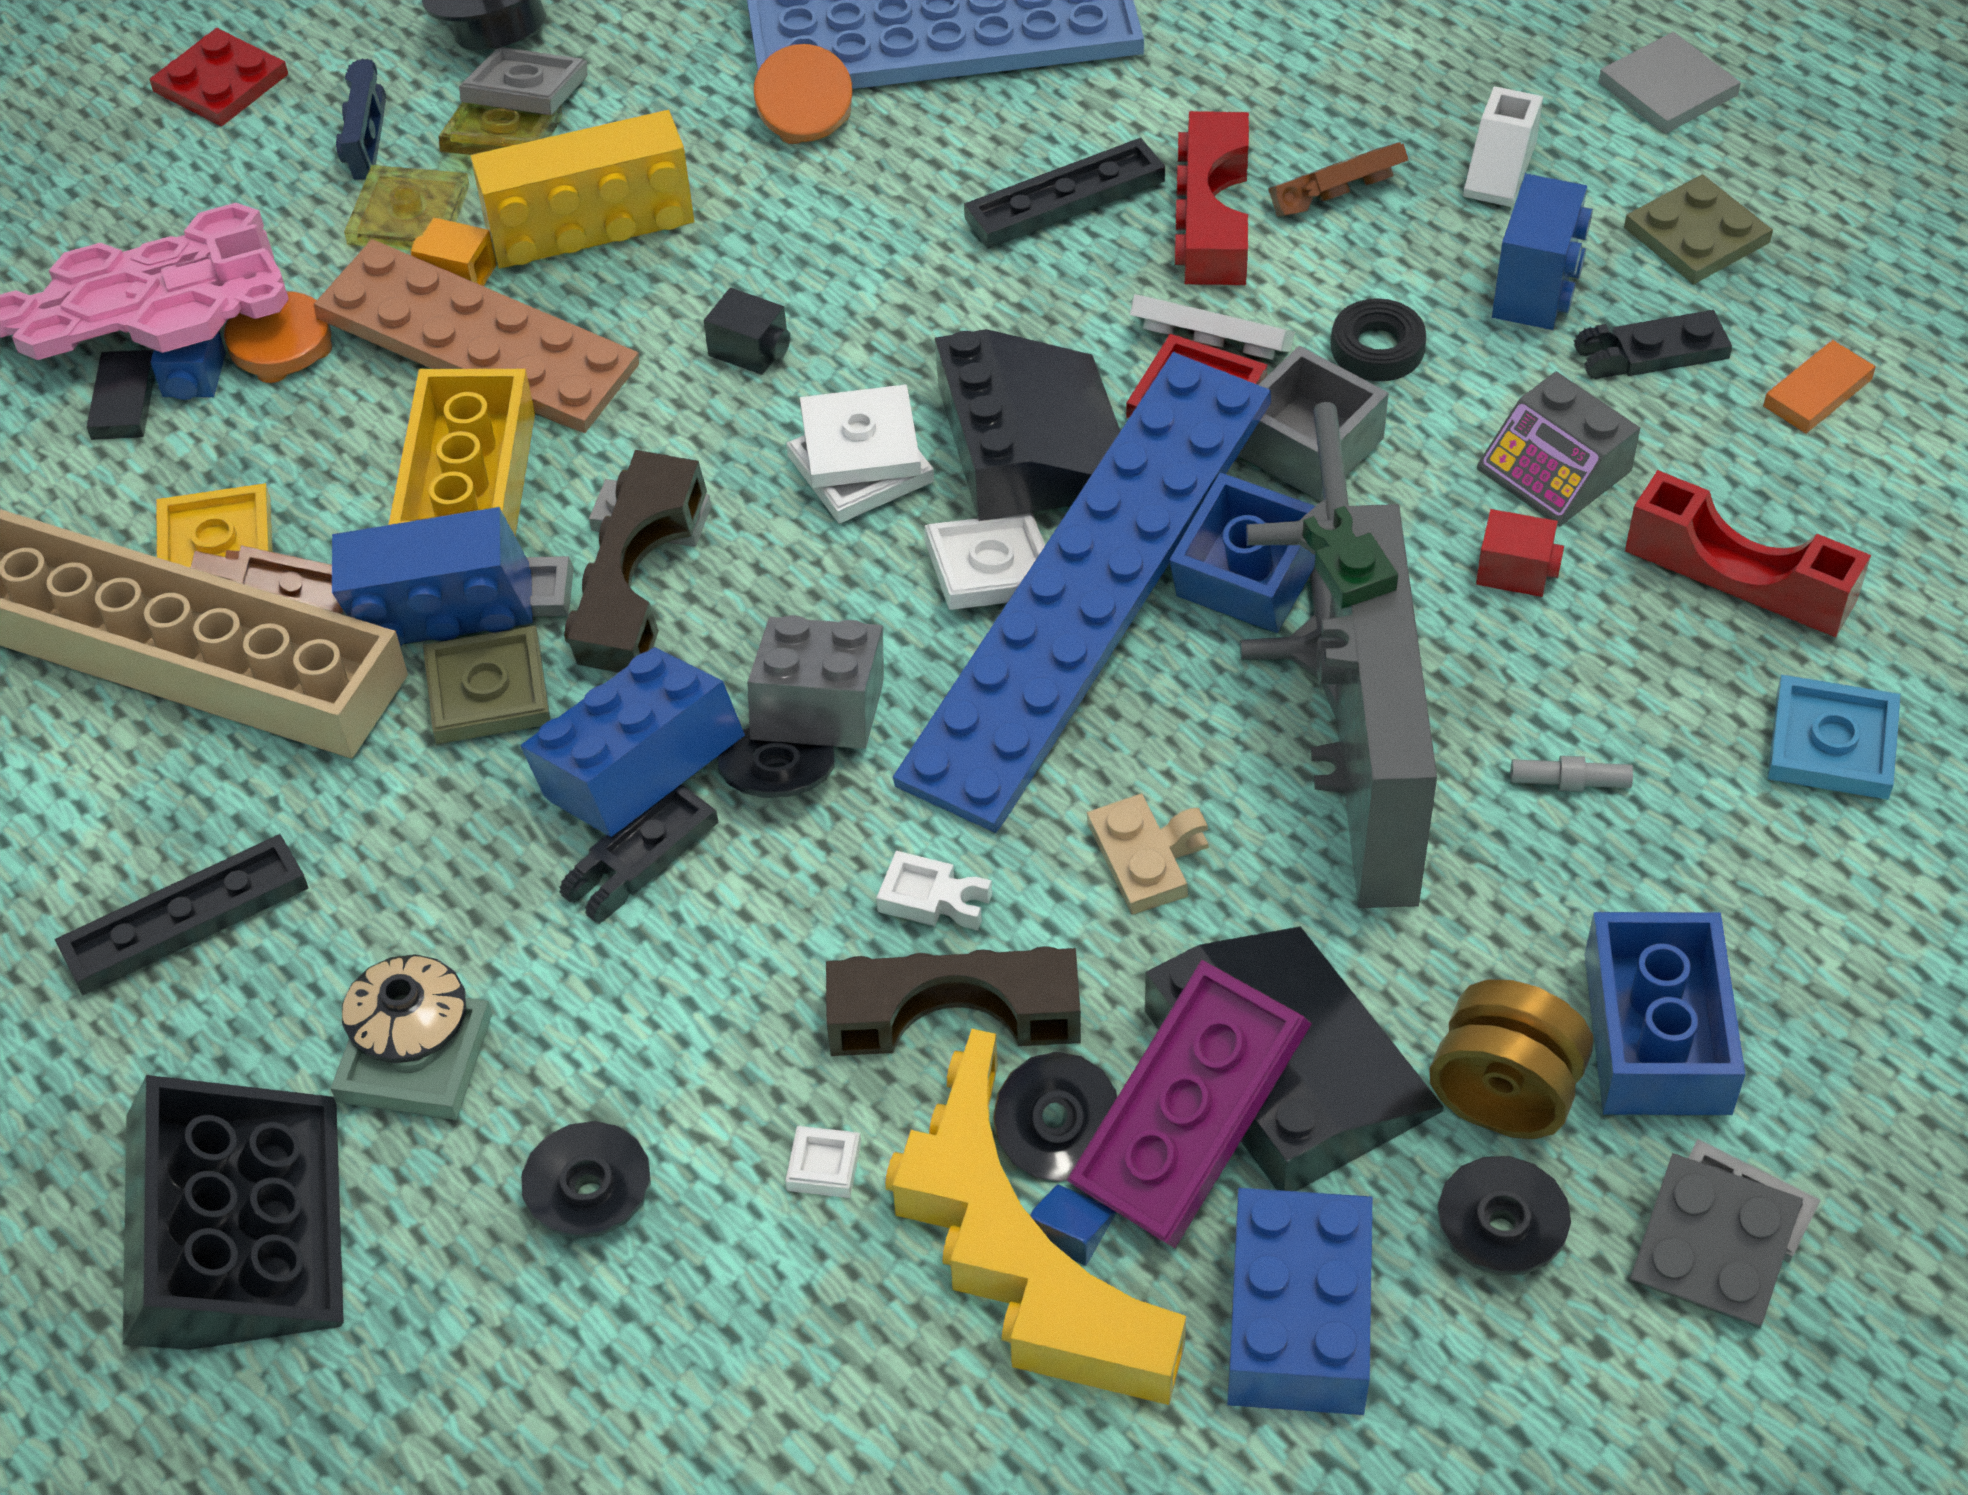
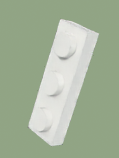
M1134 294L1130 315L1145 318L1143 329L1169 335L1174 334L1175 326L1195 330L1193 341L1223 347L1225 338L1245 342L1243 353L1272 360L1275 350L1290 352L1295 335L1294 331Z

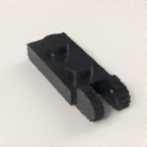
M1714 310L1621 325L1613 328L1607 324L1596 325L1594 328L1590 326V328H1584L1583 331H1579V334L1575 336L1576 339L1573 340L1577 353L1580 356L1590 355L1589 358H1586L1587 361L1584 363V368L1591 379L1622 374L1633 376L1730 358L1732 344Z
M679 785L614 836L605 835L589 849V855L565 875V878L561 881V886H559V893L569 902L575 903L599 884L603 874L610 877L598 891H595L590 896L591 898L587 901V906L585 907L586 916L595 923L598 922L600 924L625 904L629 894H636L718 824L717 810L684 785Z

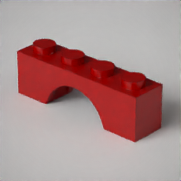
M1189 111L1188 132H1178L1177 162H1187V165H1177V196H1187V198L1176 199V230H1186V234H1175V265L1185 266L1184 284L1246 285L1248 214L1227 207L1217 200L1215 196L1232 185L1247 181L1249 112Z
M1659 470L1656 471L1634 505L1625 552L1835 638L1858 601L1871 555L1820 534L1814 535L1810 540L1801 545L1789 548L1769 547L1753 542L1740 535L1723 520L1714 506L1709 490Z

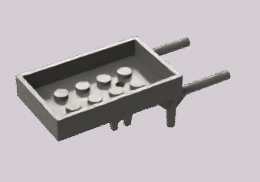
M1322 402L1314 408V420L1324 500L1299 521L1247 524V545H1300L1315 555V550L1309 547L1302 536L1303 520L1314 516L1320 527L1333 530L1335 529L1333 526L1334 509L1345 506L1353 519L1352 532L1358 537L1371 532L1397 571V590L1341 609L1314 567L1310 574L1314 616L1290 637L1240 640L1241 660H1292L1316 676L1319 685H1323L1326 697L1336 718L1339 742L1311 747L1312 761H1328L1336 768L1333 773L1328 775H1314L1315 790L1345 793L1358 908L1419 906L1437 772L1399 504L1349 506L1337 408L1333 403Z

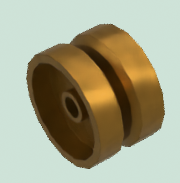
M1487 979L1469 985L1456 1003L1448 1022L1449 1032L1440 1042L1429 1067L1430 1085L1442 1103L1460 1118L1477 1126L1511 1138L1538 1139L1555 1134L1566 1122L1575 1099V1084L1583 1077L1593 1052V1034L1585 1019L1567 1002L1540 987L1514 980Z

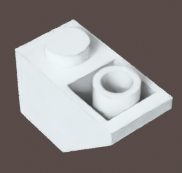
M1493 87L1481 118L1463 197L1513 207L1537 143L1543 96Z

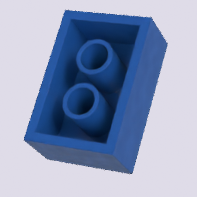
M500 507L332 534L333 596L347 616L396 631L400 647L403 644L426 640L448 641L456 638L458 635L482 631H506L514 626L533 623L532 607L530 604L532 577L529 561Z
M653 647L648 652L633 658L629 666L606 683L587 692L584 699L561 716L543 724L535 735L520 746L541 792L547 800L612 837L744 737L745 734L722 680Z
M1594 912L1584 957L1603 1115H1733L1746 1074L1721 912Z
M1238 1188L1228 1406L1364 1415L1370 1381L1372 1196Z

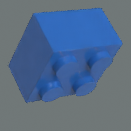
M1525 173L1502 241L1492 318L1554 330L1559 312L1569 313L1576 285L1575 282H1570L1569 278H1580L1586 255V248L1582 247V243H1578V239L1586 240L1593 214V209L1584 207L1587 185Z
M1220 472L1169 560L1176 596L1278 634L1314 569L1315 555L1300 545H1247L1246 526L1247 524L1299 521L1316 506Z

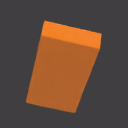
M1831 340L1769 390L1765 395L1763 407L1807 434L1873 379L1876 366L1836 341Z

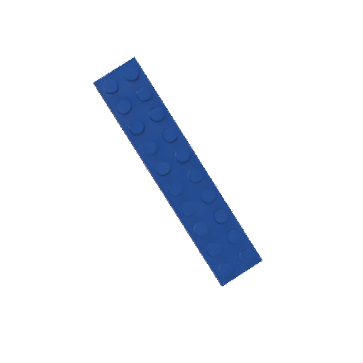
M1175 352L1171 354L893 775L896 788L997 833L1169 565L1172 554L1219 473L1226 474L1267 411L1271 404L1270 389Z

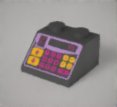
M1555 371L1518 400L1478 462L1477 470L1547 519L1558 521L1557 526L1561 527L1632 471L1641 427Z

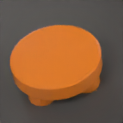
M810 44L787 46L770 55L759 68L754 82L755 106L763 123L772 132L779 135L783 142L798 144L819 140L832 134L850 117L852 105L851 78L843 62L830 51Z
M286 291L289 300L278 313L254 319L239 312L236 317L229 318L224 328V340L232 361L244 371L257 375L260 381L276 383L283 380L288 374L300 371L318 359L326 357L332 350L330 324L316 319L314 303L317 300L313 297L299 292Z

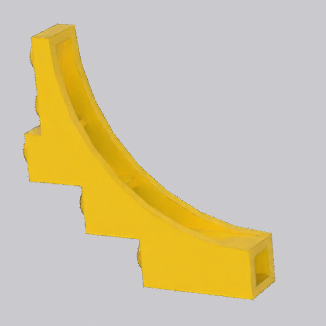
M971 1029L964 1052L955 1050L951 1057L946 1082L947 1088H951V1092L946 1105L937 1103L930 1122L929 1134L911 1130L904 1152H894L890 1159L885 1189L893 1192L895 1215L950 1228L944 1245L942 1262L945 1265L951 1266L952 1288L954 1291L1009 1303L1003 1323L1002 1341L1011 1343V1362L1013 1368L1169 1405L1185 1347L1186 1316L1137 1300L1089 1274L1049 1240L1020 1204L1000 1165L990 1127L989 1106L998 1067L996 1034Z

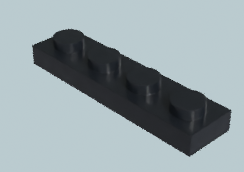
M1140 137L964 203V217L987 249L1163 183L1165 182V165Z
M278 834L54 940L82 996L305 891L309 887L302 870L281 834Z

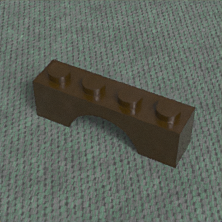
M635 450L628 470L623 469L620 472L616 483L615 494L617 501L612 515L605 516L600 526V548L594 563L589 562L583 573V596L578 609L572 610L569 613L565 624V641L569 643L577 665L619 673L629 666L633 658L653 648L659 630L650 603L631 589V581L639 563L652 550L669 541L692 536L707 493L699 461Z
M1041 946L1027 951L994 952L983 949L972 951L969 954L932 955L928 953H915L907 957L871 959L865 956H854L845 960L826 961V1017L831 1056L894 1053L901 1036L910 1025L929 1013L946 1008H969L994 1017L1009 1030L1018 1046L1081 1043V1010L1076 948L1057 949L1050 946Z

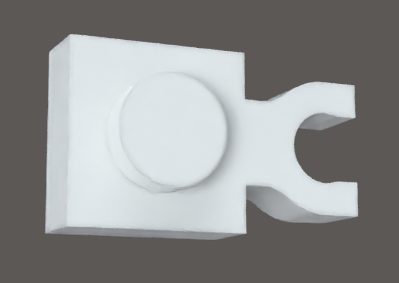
M896 851L876 897L877 910L880 913L936 926L940 914L950 916L962 927L978 931L982 922L981 907L967 905L965 902L978 900L989 904L992 896V880L980 877L954 879L953 864Z

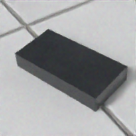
M153 349L101 352L86 426L91 440L144 437L155 378L151 365Z

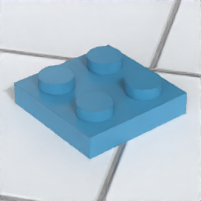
M1781 674L1777 688L1767 779L1889 800L1894 785L1901 694Z

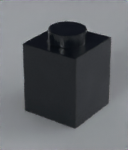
M731 287L703 320L708 356L760 375L765 373L775 359L781 360L784 357L790 344V332L786 326L784 306Z

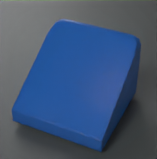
M1057 1184L1032 1210L1030 1216L1054 1245L1072 1260L1087 1266L1116 1215V1211Z

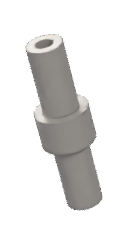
M1560 755L1559 761L1512 759L1510 781L1511 783L1558 785V791L1583 792L1584 786L1631 788L1633 783V766L1630 764L1586 763L1584 756Z

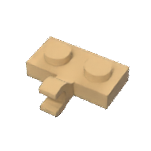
M1142 793L1087 812L1089 828L1131 915L1188 897L1187 882L1175 858L1209 848L1203 834L1204 831L1208 830V825L1199 808H1190L1178 813L1161 829Z

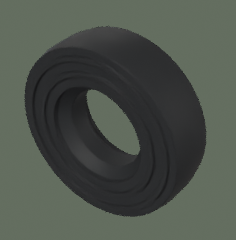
M1374 298L1355 302L1338 314L1332 327L1330 343L1332 355L1341 368L1364 380L1391 381L1410 374L1419 366L1425 353L1427 336L1423 320L1413 309L1397 301ZM1383 330L1394 334L1399 343L1389 349H1373L1362 345L1358 338L1366 331Z

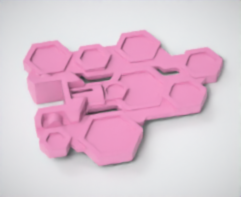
M232 203L198 213L184 230L185 235L169 236L124 252L103 243L64 252L49 269L52 281L43 292L28 295L15 290L0 294V338L13 335L12 339L18 353L41 360L73 351L80 341L120 330L126 333L129 332L133 342L164 353L213 339L226 320L236 317L239 312L254 319L278 313L289 299L280 269L274 261L267 233L263 229L264 224L260 211L239 203Z

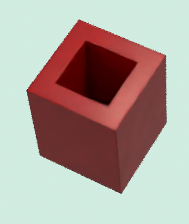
M1490 509L1480 552L1476 585L1543 597L1547 577L1558 579L1565 545L1554 544L1558 521Z

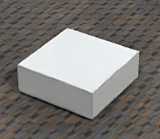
M797 1126L785 1180L787 1191L850 1198L861 1146L860 1133Z

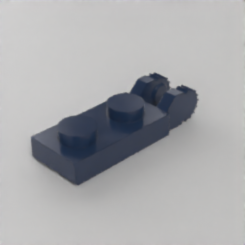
M362 58L348 65L349 68L345 74V80L350 88L349 99L343 102L342 133H338L336 136V148L339 159L342 163H348L354 180L374 178L386 105L385 90L381 84H377L376 75L378 73L375 63L372 60H368V58Z

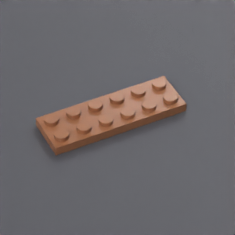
M373 239L367 243L314 303L316 319L432 369H526L535 414L583 433L587 432L639 365V352Z

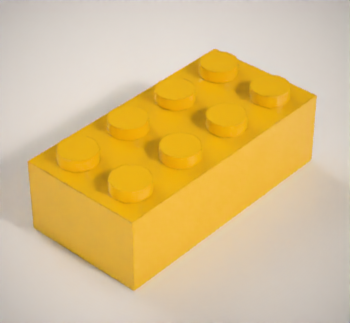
M669 109L470 155L485 227L490 231L494 255L499 269L514 265H524L531 261L551 256L575 253L581 249L615 241H625L631 237L661 230H671L682 225L695 223L685 150Z
M419 369L388 525L500 507L516 537L535 419V410L526 369Z

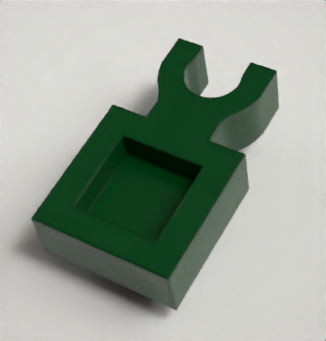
M1345 506L1334 509L1333 526L1335 529L1333 530L1320 527L1314 516L1303 520L1302 536L1309 547L1315 550L1314 567L1341 609L1397 590V571L1371 532L1358 537L1352 532L1353 519Z

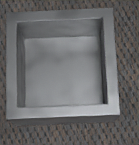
M1298 346L1258 384L1271 390V404L1238 456L1322 502L1324 495L1314 420L1315 406L1322 402H1330L1337 408L1346 477L1384 439L1389 392Z
M796 615L784 617L769 616L747 682L750 740L866 749L884 681L883 625L864 624L857 620H843L840 622L809 620Z

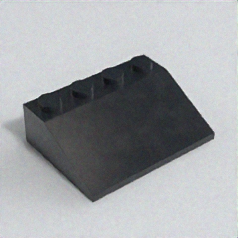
M988 329L960 331L953 335L935 337L938 387L978 520L984 521L1072 506L1120 433V428L1093 355Z
M1301 926L1199 944L1145 973V1013L1158 1030L1201 960L1299 1013L1312 1023L1241 1140L1244 1147L1276 1190L1298 1191L1443 1112L1444 1106Z
M146 1075L126 1115L123 1345L193 1350L341 1327L344 1323L337 1105L334 1097Z

